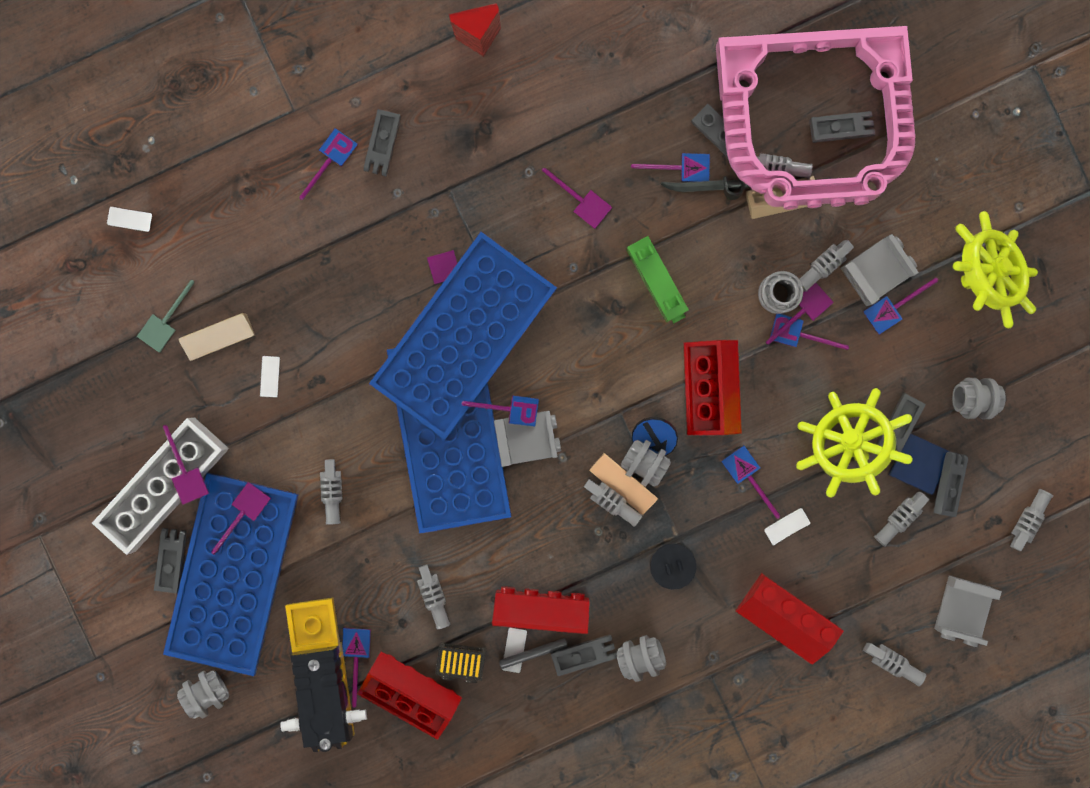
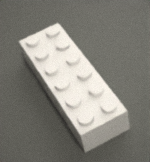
M187 418L171 435L186 472L199 468L202 477L208 473L229 449L196 418ZM168 440L92 522L96 528L126 555L136 552L181 502L172 478L181 475L182 472Z

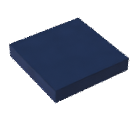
M910 434L901 452L910 455L913 458L912 463L904 464L894 461L888 475L933 495L941 478L945 455L950 451Z

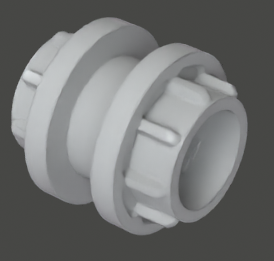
M778 271L767 276L761 282L758 289L760 304L765 310L774 314L792 311L800 304L803 297V286L797 276L787 271ZM776 283L783 285L787 289L788 297L785 302L778 301L773 295V288Z
M966 378L955 386L952 395L954 409L960 412L966 419H975L977 417L992 419L1003 410L1006 400L1003 387L999 386L991 378H983L980 381L977 378Z
M636 440L621 462V467L627 470L625 475L630 478L633 473L643 477L641 485L646 487L649 483L652 486H658L671 464L670 459L665 457L666 451L663 449L658 454L648 449L651 444L648 440H645L644 443Z
M645 635L640 637L639 645L634 646L633 642L629 640L623 643V647L618 648L617 660L624 678L639 682L643 680V673L649 672L652 677L660 674V670L665 669L666 658L660 641L654 637L649 638Z
M216 671L200 672L198 674L200 681L192 684L189 680L182 683L183 688L178 691L177 697L190 718L195 719L200 716L203 719L209 715L207 708L214 705L217 709H220L224 706L223 701L229 698L228 689Z

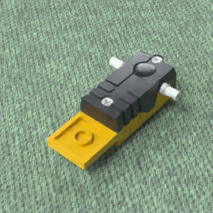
M334 598L287 604L285 607L292 649L290 657L291 663H293L292 671L294 685L296 686L295 692L299 718L281 721V731L300 730L303 748L311 747L313 752H319V750L327 752L332 746L342 749L347 742L351 741L355 734L353 722L367 720L366 709L361 711L351 710Z

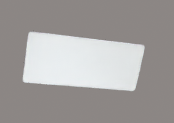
M262 357L260 396L277 397L280 357Z

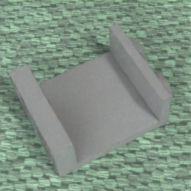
M893 234L886 236L840 268L866 306L874 304L880 300L881 296L909 277L919 273L916 269L917 264L911 256L906 255L903 250L904 245L898 237H894Z
M550 411L537 413L535 427L508 423L509 418L494 420L502 467L558 457L557 452L561 451L559 438H554L553 429L557 428L555 415H550Z
M949 575L934 629L941 633L942 638L955 641V638L964 639V644L978 647V644L987 646L988 641L982 638L992 599L1000 600L1002 591Z

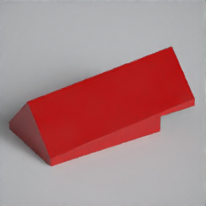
M497 3L449 14L456 40L483 57L501 30Z

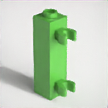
M647 236L628 246L626 251L666 323L672 320L674 324L685 318L684 313L689 309L649 237Z

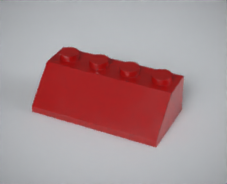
M738 340L685 342L684 366L687 435L742 434Z
M762 573L735 610L738 614L812 665L833 648L844 632L839 626Z
M503 586L501 590H496L492 625L588 634L590 601L582 593H571V596H564L560 591H548V594L538 593L537 589H524V592L515 591L514 587Z
M382 651L357 693L359 696L437 740L451 721L462 699L455 691L441 686L434 679L420 674L413 667L404 665L392 655L385 654Z

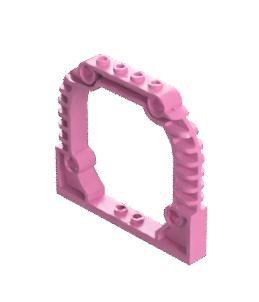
M907 26L722 37L718 39L716 56L728 160L737 177L751 187L752 190L764 194V199L768 205L784 207L785 210L796 209L800 205H807V208H818L822 204H831L832 207L845 205L846 202H854L855 205H865L879 197L885 191L887 184L895 180L906 169L915 148V129L910 83L913 79ZM855 47L856 56L863 60L873 71L870 75L871 84L874 88L882 90L888 141L886 156L882 163L866 166L853 178L796 181L791 174L785 171H768L756 157L751 139L748 98L752 95L758 84L755 70L764 62L768 52L793 51L794 53H803L814 49L818 52H824L831 48ZM880 72L887 73L889 78H884ZM739 81H747L750 86L743 87L740 85ZM868 182L874 183L877 190H871L868 187ZM772 189H780L783 193V196H775L773 194Z

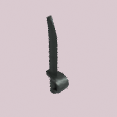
M726 176L723 177V180L661 182L662 186L678 192L724 190L725 196L730 200L740 198L743 189L749 187L741 180H727ZM740 189V192L732 193L729 190Z

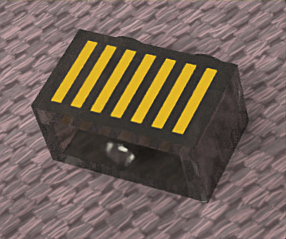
M441 642L438 650L435 675H440V678L444 680H454V677L463 678V681L467 683H477L478 680L482 681L487 648Z

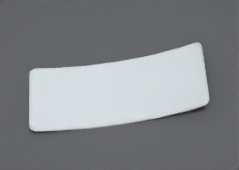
M110 207L107 224L148 232L150 230L152 214Z
M800 508L770 525L764 531L772 545H775L791 534L808 526L810 521L803 509Z
M509 628L504 658L524 652L526 630ZM522 662L502 670L520 673Z

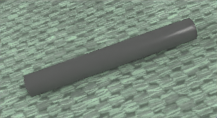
M565 638L501 659L499 660L500 667L504 669L568 647Z

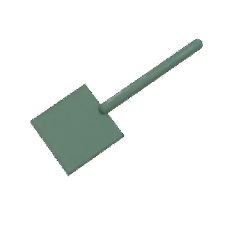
M190 280L163 320L152 314L137 335L139 339L159 353L176 331L167 324V321L191 289L194 281Z

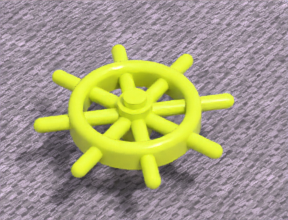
M983 211L979 214L982 232L972 235L965 225L958 224L956 226L957 233L966 243L962 252V261L954 262L953 269L964 271L965 275L961 277L962 285L965 288L967 287V289L971 288L977 296L973 309L980 311L985 304L992 309L1000 310L1004 327L1009 329L1014 324L1010 307L1020 304L1027 313H1035L1036 307L1026 295L1029 289V277L1037 276L1038 271L1035 268L1027 267L1025 258L1015 243L1018 231L1011 230L1007 236L1001 231L993 230L989 214Z
M878 388L871 391L866 404L851 403L842 405L838 395L835 392H830L828 398L833 410L828 412L817 426L806 422L798 423L797 427L799 430L813 434L812 448L814 455L797 462L796 468L804 470L819 463L820 467L832 477L826 490V495L830 498L835 496L841 481L848 483L866 481L871 494L879 495L880 488L875 476L880 474L889 465L891 460L904 464L912 463L913 458L910 455L895 451L896 436L894 432L895 429L910 423L912 416L905 414L889 421L881 411L875 408L881 394ZM860 417L855 429L852 428L848 418ZM869 419L879 425L864 432ZM840 423L844 433L841 434L831 429ZM884 434L883 447L868 442ZM826 439L839 443L826 450L824 448ZM868 452L878 455L872 462L868 463ZM843 453L838 466L833 465L828 460L833 456ZM852 457L857 461L860 468L847 469Z

